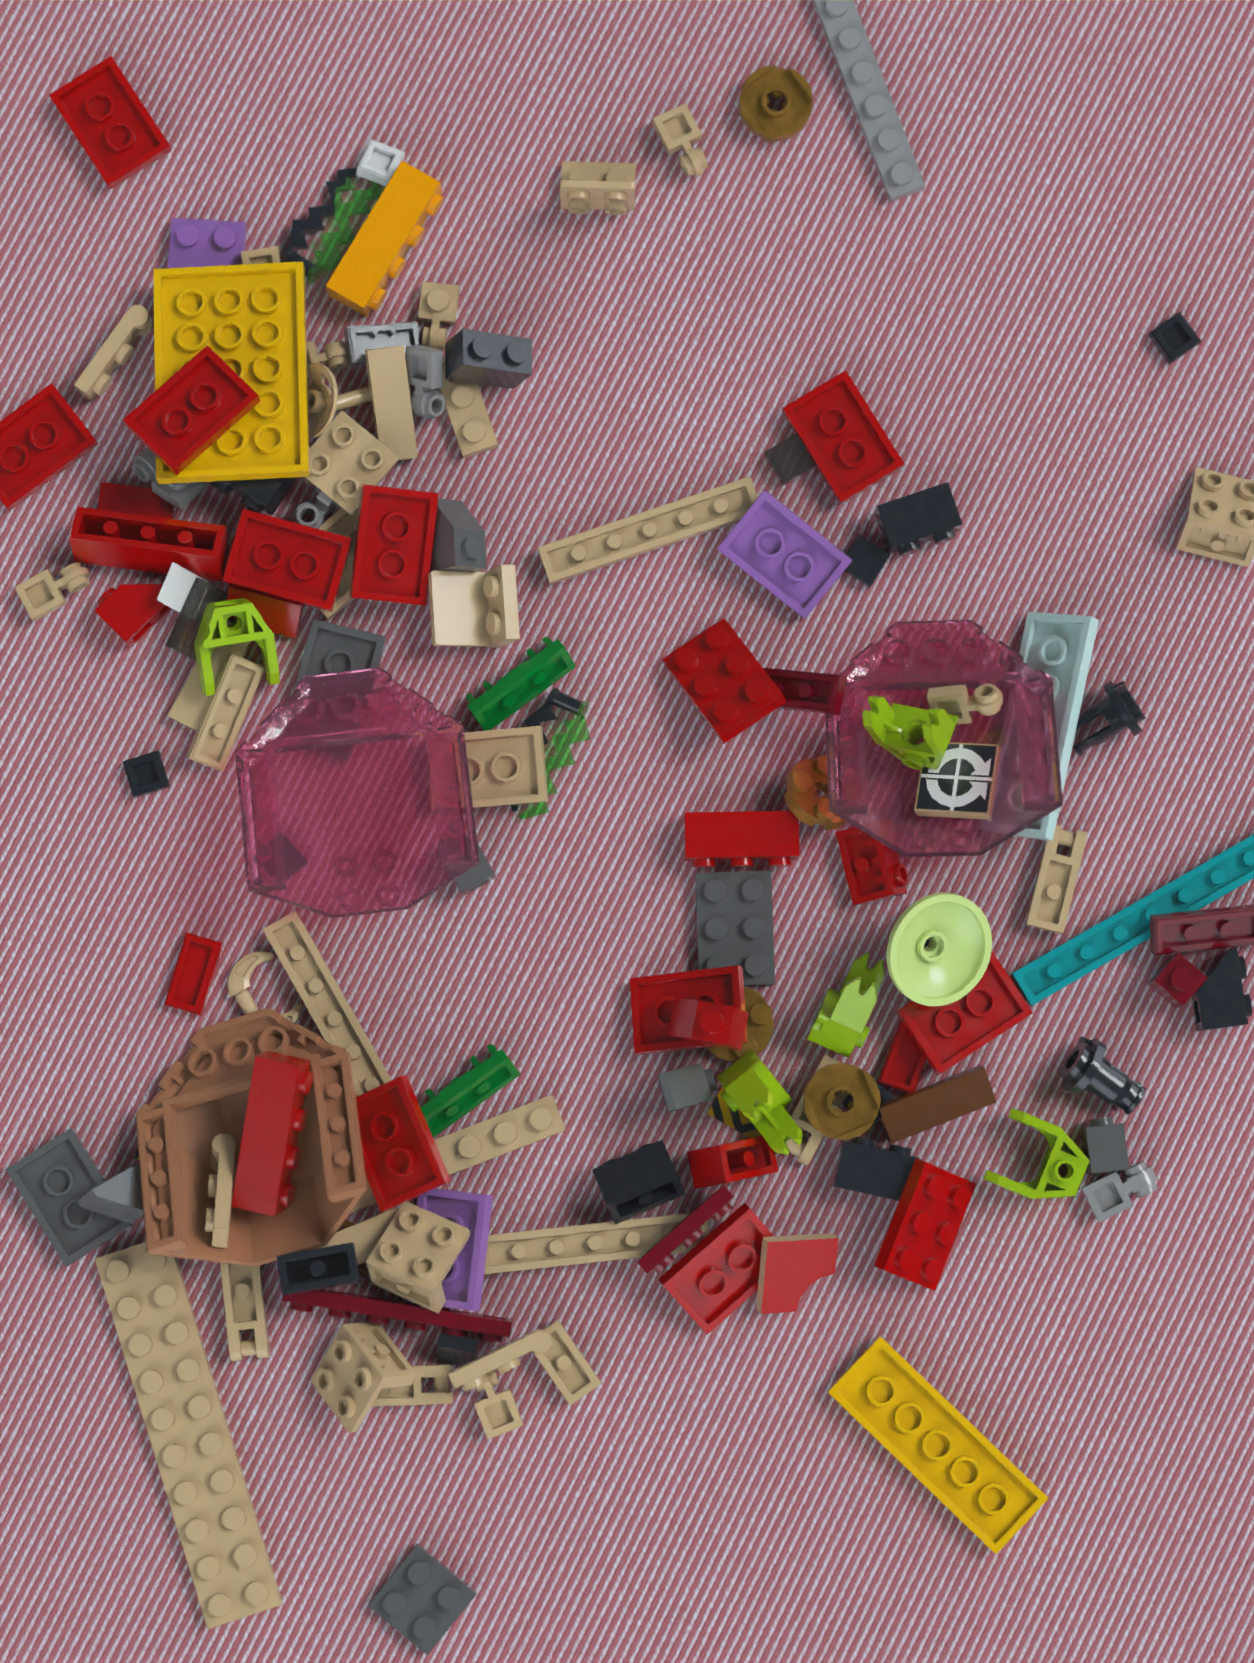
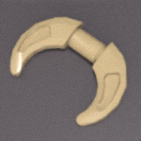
M261 951L245 955L234 965L228 978L230 998L235 996L244 1015L258 1011L257 1005L246 989L250 987V978L254 969L259 964L274 959V954L271 952ZM297 1004L289 1012L280 1015L295 1023L303 1007L301 1004Z

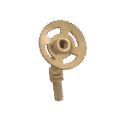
M317 363L307 365V383L311 378L314 380L308 385V417L313 420L309 427V439L320 436L328 428L335 411L370 402L371 395L369 382L367 387L338 395L335 377L328 367ZM324 376L328 379L331 385L332 392L327 385H325Z

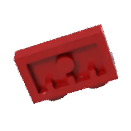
M874 821L835 832L853 906L891 896L907 894L908 874L905 866L900 863L897 851L899 837L896 829L891 826L890 821Z

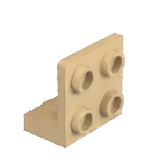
M562 161V178L560 180L561 209H568V212L573 214H587L590 212V209L605 210V213L610 215H624L627 213V210L635 211L636 163Z
M341 410L328 428L309 448L310 477L299 478L308 486L312 483L352 515L360 506L362 484L378 486L399 459L393 451Z
M1197 467L1193 474L1188 514L1179 534L1176 549L1249 567L1254 557V481Z
M501 564L487 572L434 570L428 574L432 644L434 646L503 647L520 639L515 565Z
M403 1203L366 1261L372 1284L439 1313L446 1302L442 1281L469 1239L470 1230L412 1203Z
M372 1322L349 1323L341 1326L314 1373L311 1382L347 1432L353 1433L357 1432L382 1388L411 1386L417 1373L380 1324Z

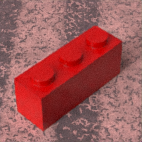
M791 811L685 812V861H693V867L695 868L716 867L715 861H731V867H752L753 860H768L769 866L773 867L791 866V860H798L800 856L799 819Z

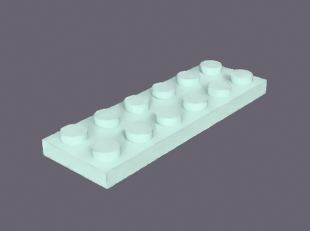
M1027 613L999 745L1001 756L991 820L984 819L983 831L992 834L1053 841L1099 623L1098 619L1083 615Z

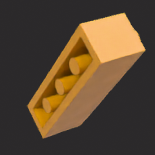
M403 160L401 161L326 284L330 297L365 317H368L372 309L377 311L387 295V291L384 290L391 277L394 279L398 278L406 263L403 257L410 246L415 248L419 244L425 232V228L422 227L429 215L434 217L444 201V197L441 196L442 188L439 181Z

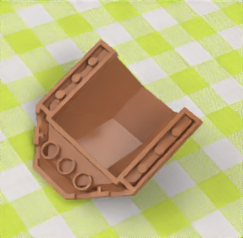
M270 1008L198 1029L190 1040L192 1046L180 1062L175 1060L158 1083L160 1090L149 1105L144 1103L136 1113L147 1252L153 1255L256 1267L276 1261V1256L327 1246L367 1190L349 1052L323 1040L318 1034L298 1023L294 1024L283 1018L278 1012ZM265 1051H272L311 1060L309 1072H313V1084L309 1094L305 1095L303 1109L307 1110V1121L304 1130L299 1132L297 1147L301 1148V1158L296 1170H293L291 1184L295 1185V1194L291 1206L275 1217L231 1207L227 1248L212 1247L213 1232H205L207 1208L214 1209L215 1198H208L209 1174L217 1175V1172L213 1170L210 1164L212 1142L219 1134H228L235 1140L233 1196L255 1056Z

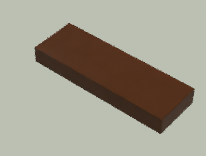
M980 1065L880 1104L878 1113L887 1139L892 1144L994 1104L996 1100L985 1067Z

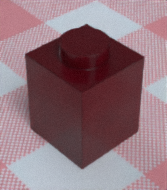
M1178 952L1169 957L1147 984L1174 1008L1182 1007L1208 977Z

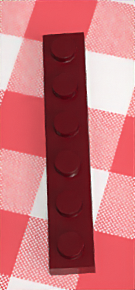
M328 1289L289 1296L282 1295V1301L291 1302L290 1309L313 1312V1306L329 1308L328 1315L340 1318H350L351 1312L366 1314V1321L378 1324H388L389 1318L404 1320L403 1327L415 1330H426L427 1324L442 1326L441 1333L454 1336H464L465 1330L479 1332V1339L501 1343L503 1336L510 1337L514 1319L447 1308H441L440 1312L436 1313L416 1303Z

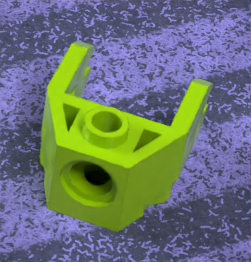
M245 598L207 603L194 642L200 685L205 696L215 695L211 655L214 648L248 641H256L261 648L267 683H270V685L280 684L274 633L264 622L253 603ZM234 616V622L227 626L228 618Z
M877 695L869 696L870 711L863 710L862 715L863 726L873 740L901 760L904 765L912 769L922 770L923 767L938 770L958 721V716L947 714L944 709L940 708L926 710L892 703L890 707L884 697ZM921 739H925L922 743L917 744Z
M867 952L854 959L840 991L828 988L807 1040L847 1058L850 1057L855 1046L860 1049L862 1048L870 1030V1027L865 1025L877 1002V992L885 977V967L882 959H879L873 968L867 966L869 960V953Z
M753 1049L716 1077L725 1090L720 1095L733 1112L740 1109L744 1116L748 1117L774 1152L785 1155L790 1153L786 1145L788 1140H792L797 1145L802 1143V1130L784 1108L793 1101Z
M1011 1108L1008 1118L1038 1130L1048 1141L1049 1145L1035 1180L1020 1183L986 1170L982 1179L1028 1199L1076 1196L1090 1160L1061 1127ZM1061 1164L1066 1165L1068 1173L1064 1178L1058 1173V1168Z

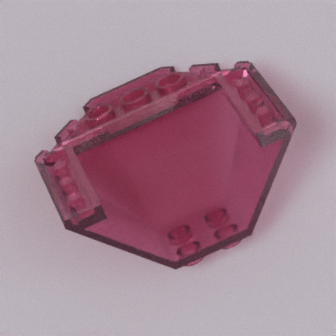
M973 620L897 621L886 630V635L875 645L870 643L851 659L850 666L839 674L848 678L840 715L825 714L829 811L901 856H981L1063 806L1052 678L1041 669L1037 672L1024 663L1023 656L1001 640L995 642L985 635L983 627ZM966 684L968 695L973 696L978 686L983 684L995 685L1002 692L1003 703L999 712L994 715L985 716L980 714L979 711H973L972 723L957 724L950 739V742L995 744L1000 746L1001 756L991 820L917 816L914 809L920 770L904 765L901 760L878 745L863 726V710L870 711L869 696L877 695L884 697L890 707L892 703L929 710L930 707L927 700L929 688ZM921 739L917 744L922 743L925 739Z
M380 667L304 676L295 686L293 694L283 704L279 703L260 723L261 728L248 742L245 740L235 751L247 891L330 918L389 912L413 907L480 863L463 725L452 716L447 717L435 709L432 702L410 687L406 689L392 679L391 674Z

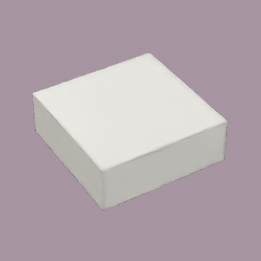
M370 139L357 167L356 175L387 186L401 161H404L405 152Z

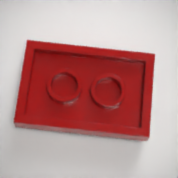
M112 56L49 94L52 102L109 189L114 188L172 151L170 144Z
M207 345L126 416L123 421L125 426L177 476L260 402V398Z
M846 370L782 408V413L840 505L900 470L905 465Z
M52 383L0 421V501L8 511L12 510L99 444Z
M362 484L349 597L426 606L428 574L430 573L439 493Z
M243 509L222 581L225 584L333 612L353 540L350 537Z
M725 618L662 659L666 668L723 744L786 703L783 693Z
M991 951L987 969L981 980L961 999L942 1006H926L911 1001L897 1010L896 1014L938 1076L1033 1014V1012L993 951Z
M739 965L630 978L634 1053L638 1055L715 1047V1045L667 1036L675 998L707 1001L737 1007L746 1011L743 967ZM747 1025L745 1029L743 1043H748Z
M407 1075L397 1077L355 1097L365 1175L381 1213L451 1182Z
M916 1158L874 1267L935 1291L977 1184Z
M743 1203L658 1280L708 1335L758 1290L763 1237H772L773 1234L747 1204Z

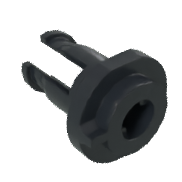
M1110 680L1104 684L1103 687L1108 696L1079 713L1076 730L1102 713L1109 723L1106 727L1074 746L1075 751L1080 757L1084 755V751L1088 748L1104 743L1126 728H1129L1134 736L1143 732L1139 723L1146 719L1124 681L1113 684Z
M1081 1036L1061 1068L1060 1076L1063 1078V1090L1072 1096L1079 1094L1083 1090L1094 1093L1106 1102L1117 1105L1124 1110L1125 1114L1129 1115L1140 1103L1146 1088L1141 1086L1140 1082L1131 1080L1123 1071L1113 1066L1111 1061L1104 1057L1106 1052V1045L1096 1038L1089 1040Z

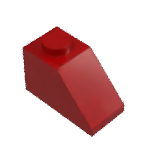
M121 584L116 590L111 587L104 592L97 601L99 606L94 611L132 648L172 608L157 601L163 584Z
M675 998L667 1036L741 1050L749 1013L733 1006L701 1000Z
M763 1136L687 1151L694 1189L730 1183L779 1171L775 1152Z

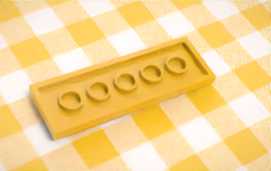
M878 1336L827 1390L846 1411L995 1554L1009 1542L1049 1499L881 1336Z

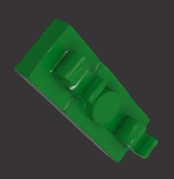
M544 637L542 640L547 647L538 654H535L529 648L527 655L530 659L510 670L503 678L496 682V685L492 686L489 682L484 681L482 685L486 690L485 693L477 699L471 693L466 695L469 702L467 707L484 731L492 730L576 668L575 663L559 639L553 642L549 637Z
M487 1045L486 1047L491 1053V1057L481 1063L473 1055L470 1060L474 1069L454 1078L437 1096L431 1089L425 1090L426 1095L429 1097V1102L420 1108L433 1138L521 1075L503 1049L498 1051L494 1045Z

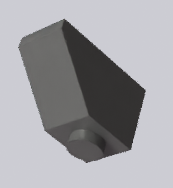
M438 499L430 572L434 570L475 572L486 569L484 529L462 501Z
M702 1063L661 1073L657 1076L668 1113L713 1100L711 1092L717 1090L711 1068L704 1070Z
M137 1163L91 1189L78 1200L81 1208L129 1223L142 1218L144 1213L140 1164Z

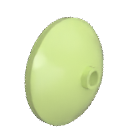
M934 893L914 902L898 918L888 940L886 953L887 967L894 985L907 998L926 1006L947 1005L967 995L981 980L990 960L992 935L988 920L975 903L954 893ZM930 938L928 946L924 948L926 940Z

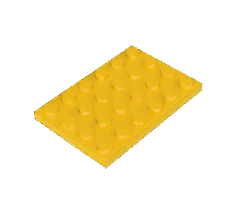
M303 261L153 269L155 391L208 345L260 398V402L177 476L156 457L157 483L174 484L310 477L305 269Z

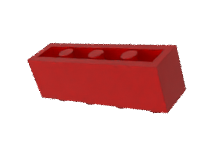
M77 507L69 537L75 562L168 574L170 566L174 562L203 579L221 582L230 551L226 526L85 507Z
M265 1051L255 1056L231 1207L275 1217L291 1206L295 1194V1185L291 1184L293 1170H296L301 1158V1148L297 1147L299 1132L304 1130L307 1121V1110L303 1109L305 1095L309 1094L313 1084V1072H309L311 1060L272 1051Z

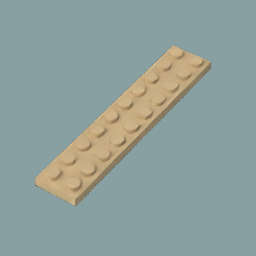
M146 1242L95 1258L207 1628L211 1629L281 1606L283 1604L177 1257L149 1254L146 1249Z

